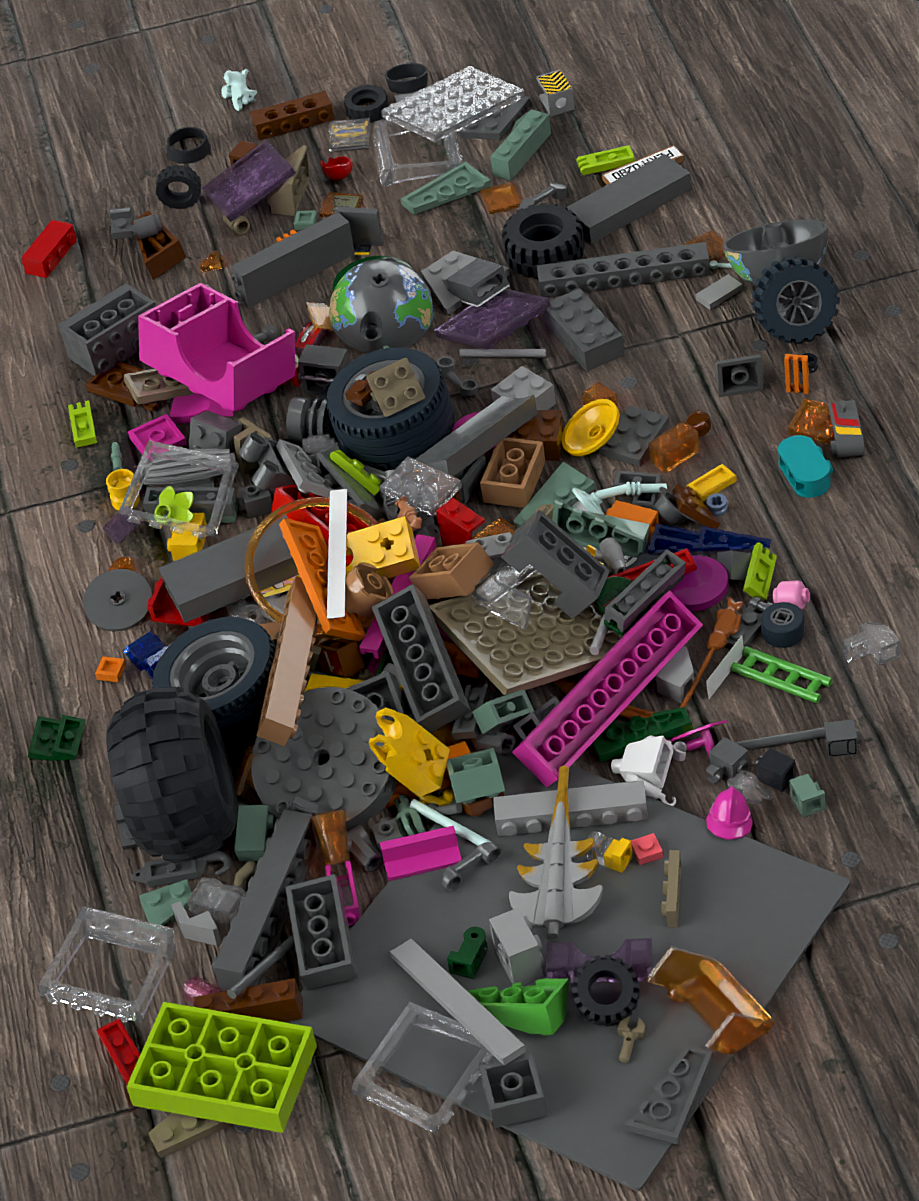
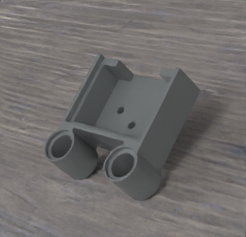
M252 432L238 451L240 456L246 461L252 463L258 461L260 465L252 478V482L258 488L266 491H275L277 487L296 484L276 448L278 441Z

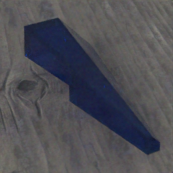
M656 524L648 553H664L667 549L670 552H678L684 549H688L689 552L753 549L758 542L763 545V548H770L772 539L702 526L701 532Z

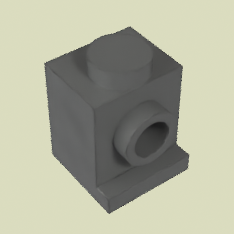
M381 818L376 824L371 825L377 849L381 854L380 842L402 838L396 818L391 820L389 818Z

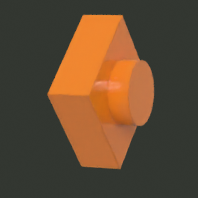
M103 656L95 672L96 679L119 682L126 667L125 659Z

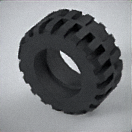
M539 203L536 206L534 204L529 205L526 209H519L517 214L513 213L503 226L502 240L505 260L510 268L518 274L522 273L524 277L538 279L537 265L580 260L583 256L584 241L581 221L573 211H568V208L562 205L560 207L553 203L550 205L545 203Z

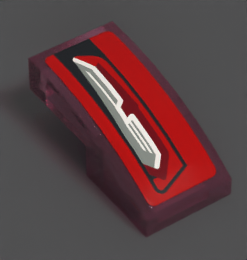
M313 322L306 323L295 340V353H302L306 344L320 346V339L328 333V328L317 327V324Z

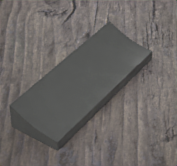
M532 395L525 398L501 396L414 460L415 467L448 479L452 478L537 415L535 396Z

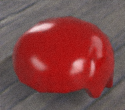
M339 156L334 159L329 157L327 164L321 161L320 167L326 178L331 181H340L351 173L353 164L348 157Z

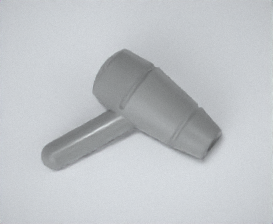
M615 538L604 539L600 543V551H596L595 558L598 561H605L613 575L625 571L626 563L620 544Z

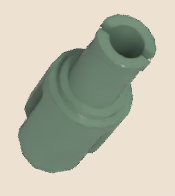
M400 795L401 804L398 798H395L394 805L398 811L396 822L401 836L406 837L426 832L420 814L415 809L410 808L409 797L407 795Z

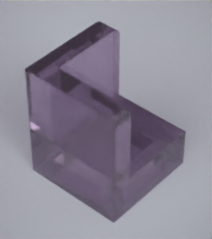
M127 506L119 510L102 529L119 544L143 522Z

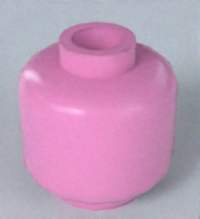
M798 580L782 581L773 590L774 603L788 602L797 605L803 610L806 602L810 601L809 589L805 588L804 584Z

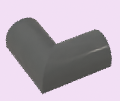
M617 470L613 487L624 485L626 482H630V484L631 482H635V484L636 482H640V484H661L662 475ZM635 493L632 504L652 509L659 493H640V495Z

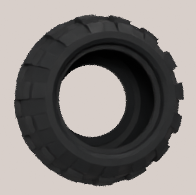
M158 687L135 694L123 702L124 705L121 706V709L114 713L106 732L111 776L127 827L136 844L153 857L162 856L165 861L186 862L204 857L223 846L222 841L231 836L238 820V805L232 771L214 715L205 700L192 691L184 692L181 687Z

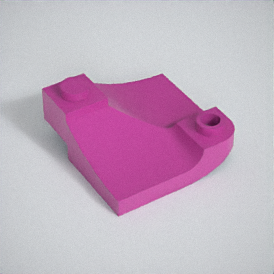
M195 393L190 396L174 397L170 419L174 424L191 423L192 417L206 410L221 416H234V411H227L216 401L203 394Z

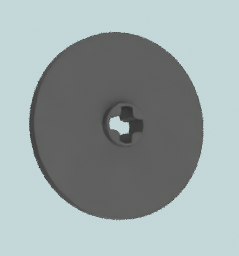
M127 569L110 570L96 577L87 587L83 600L84 610L88 619L100 629L113 632L128 630L141 623L148 615L147 601L152 597V591L146 579L140 574ZM118 597L122 598V600H119V603L114 602Z

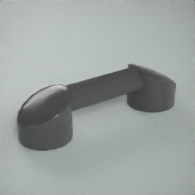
M552 182L548 188L532 198L524 199L520 203L519 209H526L529 205L533 204L535 206L549 196L554 199H563L567 196V187L561 183Z
M444 356L437 360L443 377L449 379L460 390L461 396H471L478 392L477 381L473 379L462 381L454 373L453 358Z
M494 842L480 844L470 855L454 866L447 867L443 874L442 886L448 892L455 891L463 881V877L460 875L461 872L481 858L488 864H494L500 859L502 849Z

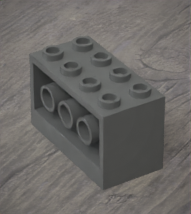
M125 283L58 324L69 359L92 375H98L101 372L106 373L116 366L115 363L118 361L123 362L138 353V316L156 307L155 302Z

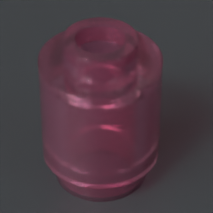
M195 976L185 982L183 997L193 1003L194 997L217 993L219 989L199 976Z

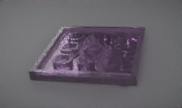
M265 140L203 186L202 190L224 216L232 222L295 175L296 172L273 146Z
M504 289L479 307L469 306L434 331L438 338L483 349H491L498 341L512 335L514 330L527 325L530 319L543 314L544 310L551 306L546 297Z

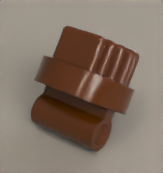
M698 409L688 415L686 429L690 436L702 437L710 431L711 419L708 413Z

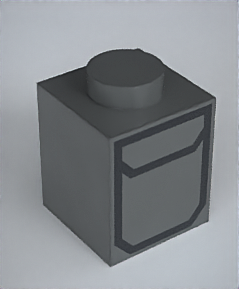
M854 719L824 723L828 758L858 754L857 744H862L860 729L855 728Z

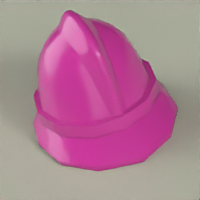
M733 786L718 795L706 818L707 828L715 836L726 840L744 837L751 831L753 824L745 797Z

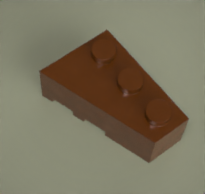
M147 211L136 219L151 215L152 213ZM162 223L163 231L158 232L159 234L142 240L139 239V236L137 237L145 265L153 280L186 258L179 240Z

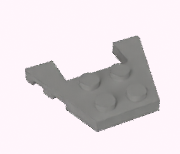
M451 251L421 271L422 279L430 291L434 293L439 305H442L446 315L460 308L462 302L461 299L449 291L445 279L479 258ZM503 266L507 277L510 275L509 268Z

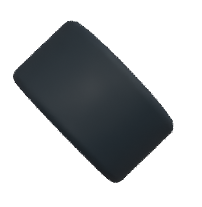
M779 602L768 606L761 616L763 639L768 644L781 648L791 647L799 643L804 637L805 632L802 610L797 605L788 602Z

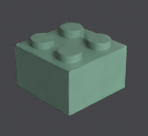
M494 748L447 760V768L456 803H471L476 798L483 796L491 798L505 791Z

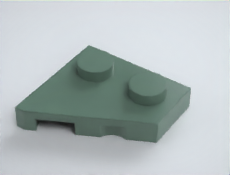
M187 879L139 895L153 937L160 933L159 929L168 921L171 923L175 921L172 904L181 901L185 911L195 904Z

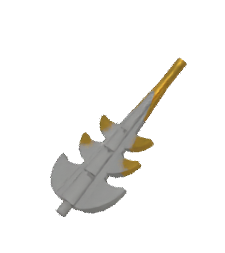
M567 766L559 767L558 791L548 842L543 844L525 843L523 845L531 857L544 861V863L533 867L517 866L524 881L533 887H538V890L531 893L509 892L511 907L513 909L518 908L523 917L527 916L531 925L547 927L548 937L557 938L559 929L563 928L564 924L577 923L592 914L603 894L602 885L588 889L574 888V885L588 880L595 872L599 863L597 859L585 863L572 862V859L579 858L589 852L594 846L595 841L593 838L571 841L568 803L569 767Z

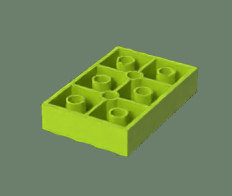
M163 1002L127 1085L132 1105L283 1133L317 1047L312 1027Z

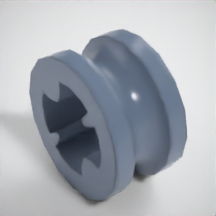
M712 494L707 498V508L714 516H721L727 512V498L723 494Z

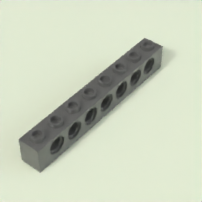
M706 242L537 265L541 298L565 295L579 288L583 292L710 275V263Z

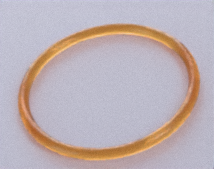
M328 497L300 499L278 508L259 524L248 543L244 562L248 588L259 607L280 624L283 614L267 602L256 583L254 557L258 543L267 529L284 515L307 507H330V498ZM347 502V512L360 518L369 527L379 524L366 511ZM393 577L388 578L391 585L393 582ZM357 614L360 623L367 619ZM318 624L315 634H325L321 624Z

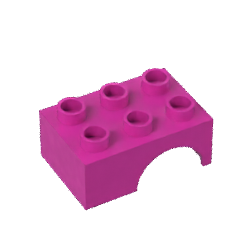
M202 283L187 289L138 316L140 361L158 370L160 375L171 377L188 386L191 392L203 394L216 401L227 411H240L244 409L247 403L263 394L275 391L277 386L295 376V331L288 328L286 334L266 345L261 344L245 327L239 313L238 302Z

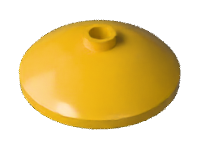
M598 399L584 405L570 418L562 434L563 448L573 456L589 455L602 448L617 429L620 416L618 407L608 399Z

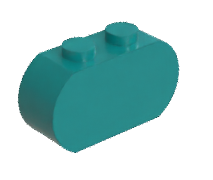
M796 435L784 439L778 446V464L796 494L802 497L813 498L826 493L831 486L830 473H833V468L830 461L825 460L821 447L816 446L812 438Z

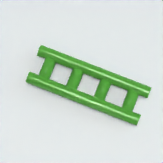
M747 646L744 647L742 652L744 656H747L743 664L733 662L731 665L732 672L814 703H819L821 699V694L816 693L821 685L830 687L833 681L828 676ZM756 661L768 664L763 673L752 669ZM778 668L790 673L785 681L773 677ZM799 677L811 680L806 689L794 685Z

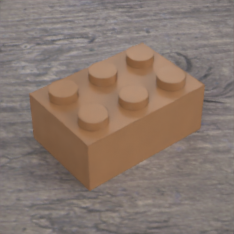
M506 437L496 444L480 483L483 503L525 508L530 502L546 462L543 442Z
M479 542L437 547L409 579L425 595L426 599L468 596L475 590L474 586L488 576L494 562Z

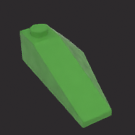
M545 978L536 980V985L522 987L521 982L513 983L512 987L504 990H498V987L493 986L468 990V992L503 1025L529 1034L549 1036L554 1034L565 1021L570 983L568 979Z

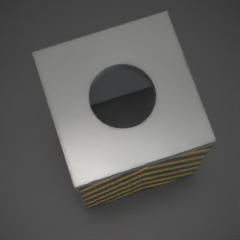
M561 70L537 76V81L545 92L539 95V99L550 117L575 109L573 88Z

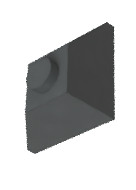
M761 354L716 361L714 363L715 381L719 397L763 390Z

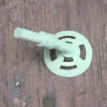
M626 482L624 485L598 490L590 495L578 488H573L572 491L590 512L604 515L600 504L603 502L602 499L621 494L629 496L630 493L632 496L635 493L637 495H640V493H660L659 488L665 487L667 489V484H640V482H636V484L631 482L630 484V482Z

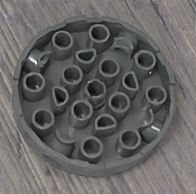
M321 687L303 692L304 698L299 708L301 713L296 723L298 728L294 738H289L285 746L257 736L251 758L254 787L262 803L269 806V811L280 819L283 810L288 809L295 796L318 805L317 812L313 815L317 837L324 838L330 835L343 834L357 825L362 826L371 817L375 818L387 805L398 784V780L385 771L386 766L379 761L369 746L370 738H374L378 734L385 736L376 719V713L379 709L363 695L339 687ZM376 742V745L383 746L384 743Z

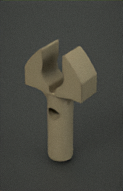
M630 1016L623 1019L618 1025V1036L624 1037L619 1060L622 1063L629 1062L634 1041L645 1039L646 1028L640 1018L638 1019L637 1027L631 1032L629 1030L631 1024Z

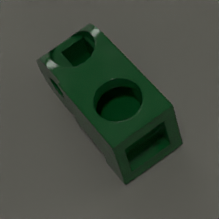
M475 926L468 928L464 932V941L459 951H451L448 955L449 973L474 979L488 950L485 931L483 928Z

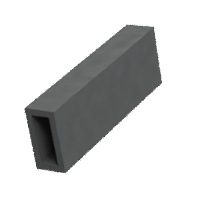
M663 154L569 205L567 208L568 211H573L580 219L583 238L592 244L691 190V175L687 169L682 168L675 160Z
M337 212L232 265L233 275H231V278L236 286L235 296L237 300L250 308L354 255L349 221Z

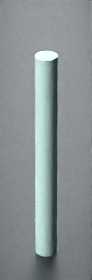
M416 799L410 803L411 809H415L418 813L443 827L454 825L456 834L477 846L485 842H491Z

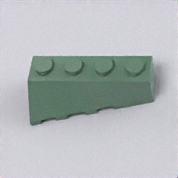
M531 109L515 122L510 135L490 156L493 176L509 181L513 179L550 136L549 114Z
M557 500L554 502L553 522L582 547H587L589 544L600 550V543L604 539L615 538L620 544L624 555L637 558L640 552L644 553L648 543L650 524L579 510Z

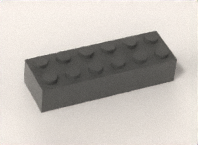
M412 584L372 607L416 722L429 733H432L470 712L471 709L425 595Z

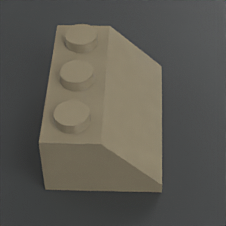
M303 145L287 157L283 166L279 168L277 179L288 177L276 185L272 193L268 195V205L271 206V214L296 215L310 180L308 148L306 145Z

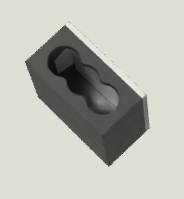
M475 259L445 279L452 294L461 299V302L475 307L481 306L510 286L503 266L481 259Z

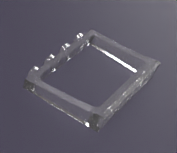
M448 111L375 121L372 143L381 186L441 176L462 164V154H458L459 142H456L457 133L456 130H453L454 120L449 118ZM436 126L441 128L448 161L402 165L394 163L389 137Z
M149 440L118 513L121 516L128 517L127 521L140 524L142 520L149 522V526L157 529H162L164 525L171 527L170 531L183 534L184 530L190 531L193 537L205 539L206 535L216 537L239 464L234 459ZM156 458L169 459L224 472L208 525L202 526L132 509Z
M83 906L64 943L39 983L40 996L47 998L53 1004H58L59 1002L67 1003L75 1010L86 1008L92 1010L98 1016L109 1014L117 1019L120 1018L122 1022L132 1020L141 1023L176 950L174 929ZM86 938H93L156 954L138 998L135 1001H127L58 983V980Z
M409 1002L354 1080L351 1093L373 1102L435 1134L441 1123L444 1125L449 1123L454 1114V1111L451 1110L455 1103L461 1105L468 1093L465 1088L469 1083L474 1085L481 1074L479 1066L482 1063L488 1064L493 1055L459 1022ZM415 1025L441 1032L480 1047V1050L438 1112L433 1115L373 1083L410 1029Z

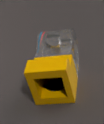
M591 832L587 839L593 838L595 844L584 857L590 861L597 859L600 865L623 873L633 857L631 841L625 838H621L618 841L610 837L608 838L600 832Z

